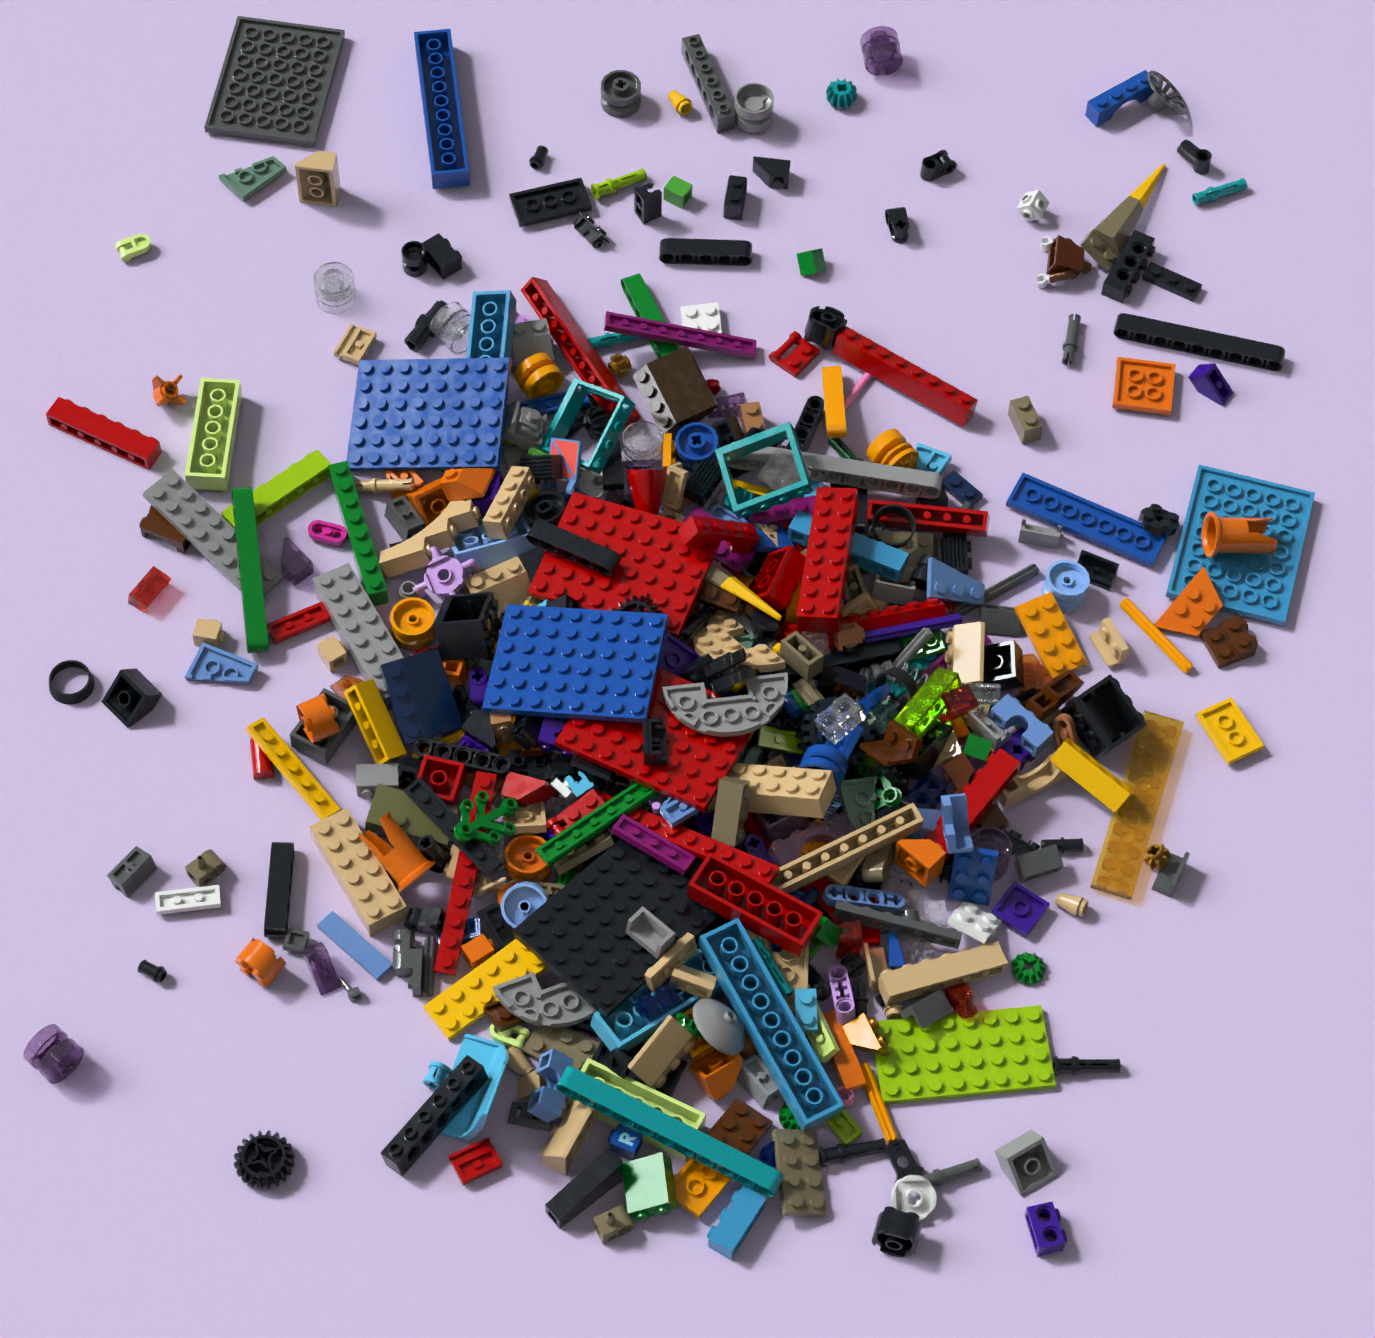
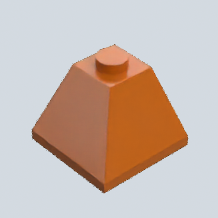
M494 468L449 469L445 471L439 484L449 502L481 498L485 496L496 471Z
M716 1050L688 1066V1069L704 1093L715 1101L724 1098L727 1093L734 1089L743 1058L738 1054L727 1055Z

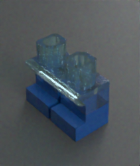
M889 683L874 689L855 704L856 706L863 705L866 708L863 714L869 713L871 719L867 720L868 724H874L879 733L886 730L888 721H897L901 718L896 709L900 703L895 700L893 701L889 695V692L892 690Z

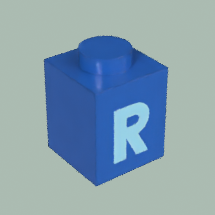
M618 1124L616 1130H612L607 1140L609 1142V1149L612 1153L616 1152L624 1158L635 1160L643 1143V1134Z

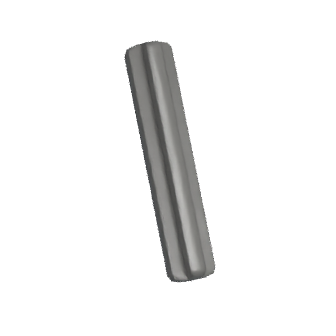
M924 627L892 662L890 668H901L904 662L909 663L933 636L932 631Z

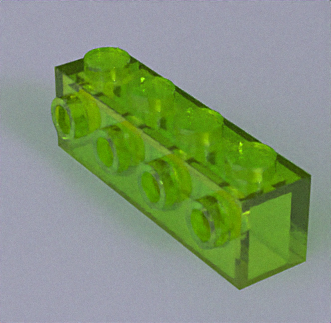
M938 667L893 720L921 738L962 690L963 685L959 674Z

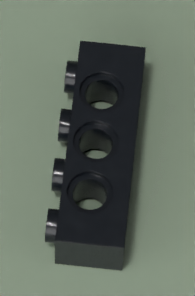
M1136 230L1133 231L1106 277L1101 295L1120 303L1123 302L1125 297L1130 296L1133 283L1137 284L1141 275L1140 271L1145 270L1148 264V257H1152L1156 250L1154 246L1155 238Z

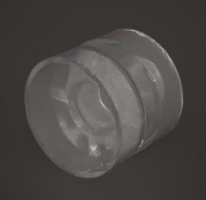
M329 262L316 270L313 280L316 302L319 308L330 314H341L351 309L356 301L354 274L350 267L340 262Z
M451 302L436 313L431 321L430 331L452 353L461 354L467 351L471 314L459 302Z
M637 421L628 425L623 431L622 461L627 469L657 470L663 462L664 436L662 430L656 424L649 421Z

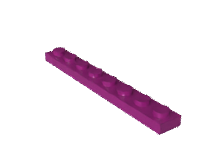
M608 311L605 314L604 331L749 359H755L757 340Z

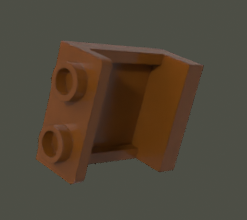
M152 505L150 506L149 513L146 517L142 518L139 525L142 536L146 538L150 534L175 544L177 551L185 554L191 543Z

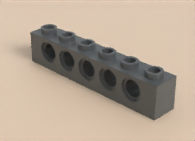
M696 34L682 38V55L716 132L721 133L735 129V113L700 35Z

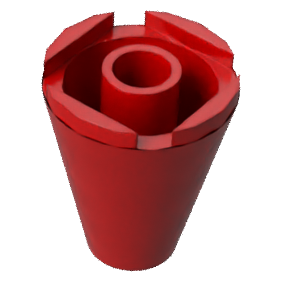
M627 470L635 509L658 515L667 470Z

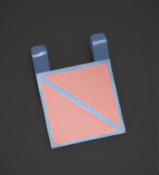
M551 437L549 455H562L563 479L570 480L566 487V493L570 495L573 492L580 494L579 473L583 441ZM557 482L543 483V490L555 492L557 490Z

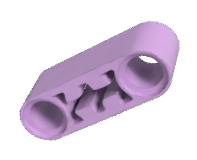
M835 964L828 969L829 985L837 1022L844 1026L856 1018L855 1004L847 969L841 964ZM842 992L844 994L843 998H841L840 993Z

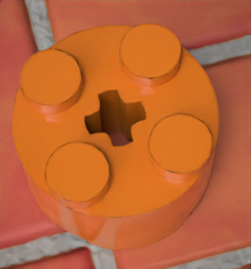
M325 694L316 696L296 706L299 720L303 722L305 727L303 729L311 743L318 742L340 732L337 722L334 721L337 718L336 712L332 706L328 707V700Z
M254 938L250 940L235 960L240 966V971L248 977L251 974L257 978L256 982L263 988H267L287 965L281 956L278 959L276 958L275 951L261 940H255Z

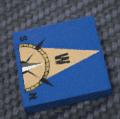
M747 521L749 524H754L760 539L755 545L758 552L772 553L790 545L794 547L783 525Z

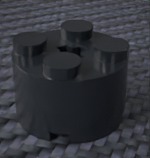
M820 306L813 307L810 310L805 327L804 339L820 345L825 350H831L834 347L837 335L845 329L847 319H844L845 315L841 311L833 307L826 306L825 309H819Z
M890 1206L885 1207L884 1211L878 1215L872 1244L874 1246L878 1244L881 1252L891 1256L905 1257V1253L910 1252V1256L914 1255L922 1229L919 1215L914 1212L898 1211Z

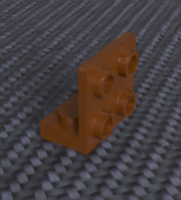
M893 720L888 721L883 740L860 743L859 748L864 750L868 756L880 761L881 765L891 767L892 765H905L910 762H916L923 739Z

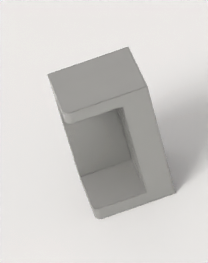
M643 906L629 918L626 934L655 958L659 959L672 947L675 932Z

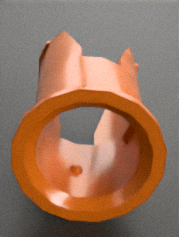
M1208 512L1202 525L1201 539L1204 554L1210 558H1213L1216 553L1272 555L1276 550L1278 540L1262 535V533L1266 532L1268 522L1273 520V518L1218 517L1215 512Z
M388 812L380 818V822L394 849L370 830L361 834L359 839L361 838L398 884L397 891L400 893L432 868L436 861L432 862L426 859L392 817L391 812Z

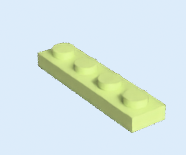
M817 1002L818 1031L817 1033L806 1034L817 1058L825 1064L840 1049Z

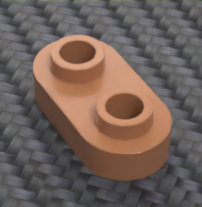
M1066 713L1059 714L1052 723L1057 747L1059 748L1067 738L1079 746L1073 718Z

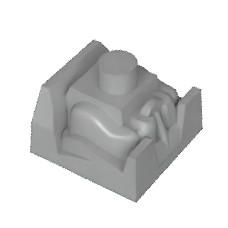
M518 400L512 402L506 408L503 439L527 450L532 446L539 449L543 442V436H541L542 428L546 424L548 415L544 414L541 416L537 410L529 407L520 408L521 403Z

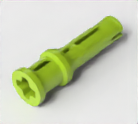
M641 168L615 179L607 178L602 183L591 184V192L596 200L607 194L613 195L618 189L647 180L646 171Z

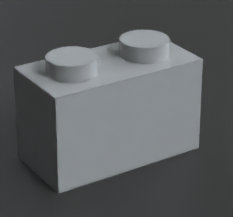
M399 763L356 764L357 796L365 798L374 796L378 784L400 790L397 769Z

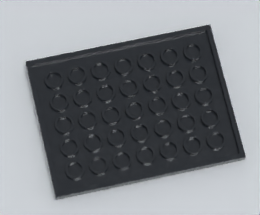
M619 839L514 928L512 935L603 1017L607 1018L646 984L644 974L661 959V957L659 959L655 958L626 934L629 918L642 906L675 932L672 947L687 932L694 935L696 940L722 915L686 897L688 884L691 881L687 876L675 871L625 840Z

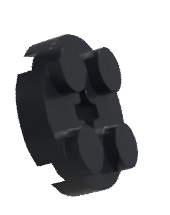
M1151 504L1150 507L1142 509L1138 518L1142 522L1141 526L1143 529L1161 536V533H1168L1167 536H1172L1176 533L1179 526V516L1176 513L1162 509L1158 504Z

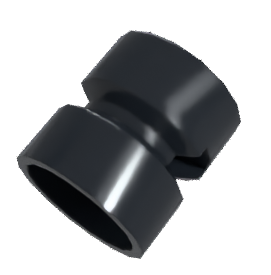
M410 241L404 244L401 250L404 272L412 277L423 275L427 271L425 246L419 241Z
M922 554L916 565L917 568L914 569L910 577V582L915 581L916 588L927 591L928 558L933 557L943 563L942 560L930 554Z

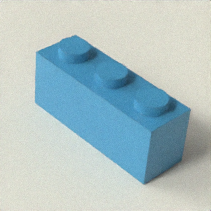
M745 1185L742 1186L740 1191L736 1190L731 1197L730 1202L732 1203L729 1208L722 1210L719 1216L720 1222L716 1227L712 1226L707 1234V1238H709L708 1247L732 1260L765 1209L767 1198Z

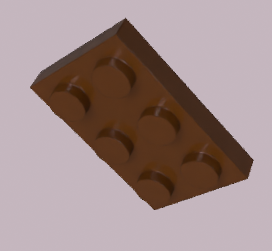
M736 1098L709 1130L707 1135L749 1155L772 1127L773 1121L739 1098Z

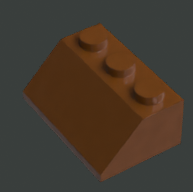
M727 570L751 590L755 581L754 578ZM704 580L696 599L698 603L704 605L711 604L718 610L740 617L746 605L745 600Z

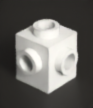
M1040 190L1025 193L1016 209L1027 222L1039 220L1044 216V212L1050 202Z

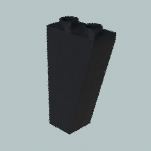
M607 1148L545 1204L546 1214L559 1229L622 1182L623 1161L616 1152L612 1153Z

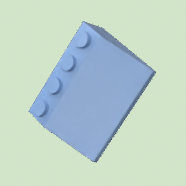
M522 513L518 517L507 540L488 538L482 522L484 517H480L477 527L458 532L455 538V545L449 547L452 558L457 559L460 563L474 559L481 566V569L485 570L516 556L521 559L520 554L536 549V546L526 538L530 527ZM472 568L465 570V575L473 573Z

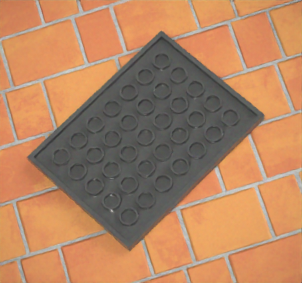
M237 16L205 123V132L314 147L343 45L345 30Z

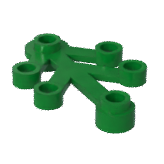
M862 763L858 767V772L863 778L872 777V768L867 763ZM881 768L876 771V776L882 782L884 790L877 789L875 784L876 798L880 800L874 803V813L885 806H898L903 798L902 792L898 788L892 787V784L884 776L880 777L882 774Z
M479 791L475 796V821L470 823V812L474 808V803L470 799H464L460 804L461 822L457 823L454 827L455 838L462 843L477 839L488 842L490 845H497L501 839L500 833L511 837L516 831L513 823L506 822L502 825L492 821L501 816H514L518 809L516 800L513 798L504 799L497 809L485 815V804L489 800V794L485 791ZM479 828H483L486 830H490V833L487 834L477 830Z

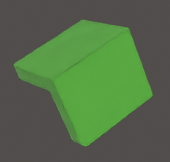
M673 176L664 187L663 199L683 209L692 198L693 185Z

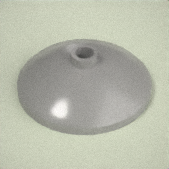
M703 998L695 1003L692 1012L693 1019L704 1039L724 1054H739L745 1047L746 1037L744 1028L735 1012L725 1004L714 999Z

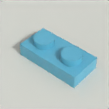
M794 989L795 1019L803 1033H817L816 989Z

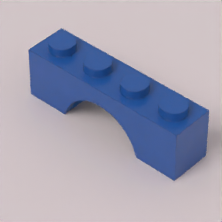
M1144 70L1090 99L1087 102L1085 116L1098 127L1111 120L1114 113L1126 102L1137 100L1140 104L1146 101L1154 93L1147 79L1148 72Z

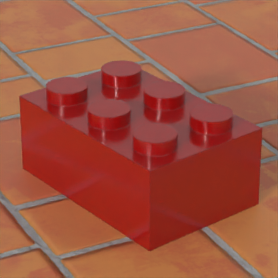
M792 545L767 554L751 591L775 611L787 608L791 602V595L797 589L798 581L801 575H803L806 557ZM745 601L755 611H760L759 608Z

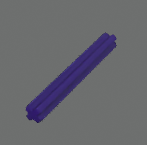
M958 613L865 631L864 642L872 643L918 634L924 627L929 628L931 631L950 628L957 624H963L962 616Z

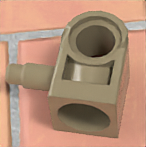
M212 849L206 850L185 866L187 876L197 887L206 886L220 876L226 868V864Z
M625 1205L617 1206L593 1217V1226L602 1244L623 1236L635 1228V1224L628 1214Z

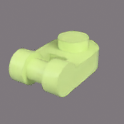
M138 234L118 241L115 247L120 252L121 260L128 262L132 257L148 252L151 249V241L147 235Z
M493 1024L490 1025V1036L494 1041L508 1047L514 1045L516 1048H520L521 1051L525 1046L523 1044L525 1039L527 1040L531 1034L528 1029L519 1025L503 1032H499ZM512 1033L518 1035L516 1039L511 1038Z

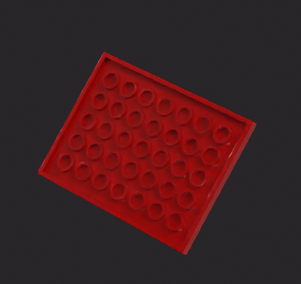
M573 492L557 527L617 552L622 560L612 576H605L546 550L527 593L528 596L541 600L547 599L549 602L567 594L580 602V609L613 611V608L619 610L618 602L621 601L625 604V597L630 598L632 601L633 595L638 596V599L643 595L646 597V600L651 598L653 604L657 603L659 605L657 610H662L663 614H668L669 620L666 631L679 639V633L684 629L721 541L711 542L701 548L684 546L678 531L685 522ZM647 608L644 609V613H649Z
M658 668L648 719L659 718L664 720L662 725L666 726L668 764L644 765L643 723L570 718L556 738L555 746L705 813L718 792L719 779L728 776L755 731L733 737H717L706 735L687 727L668 708L663 696L662 687L692 684V682ZM705 688L707 699L724 697L717 693L714 694L713 691Z

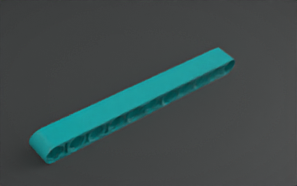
M566 1067L556 1085L557 1090L564 1095L767 1197H775L784 1178L780 1171L576 1068Z

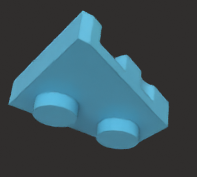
M917 443L916 448L919 453V459L916 463V470L935 472L942 475L952 460L951 454Z

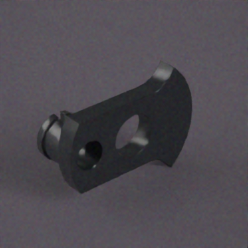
M895 1140L886 1146L884 1151L896 1173V1181L908 1175L921 1176L924 1167L917 1165L905 1140ZM892 1146H899V1148H897V1151H894ZM899 1156H905L908 1159V1166L906 1168L898 1165L897 1159Z

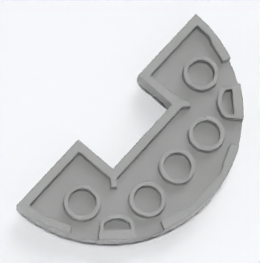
M788 674L761 675L746 679L748 695L707 699L704 682L662 687V692L672 714L687 727L710 736L733 737L758 730L778 714L787 696Z
M534 972L493 986L496 997L509 1012L519 1019L537 1026L552 1028L571 1026L589 1019L597 1012L596 1009L565 982L542 990Z

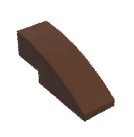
M1069 669L1045 684L1042 691L1028 699L1024 708L1032 711L1037 719L1042 721L1072 697L1083 686L1084 682Z

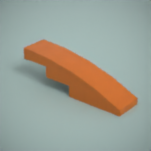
M835 1010L823 1013L840 1049L831 1058V1063L845 1091L848 1092L867 1086L853 1047L843 1026L837 1022Z

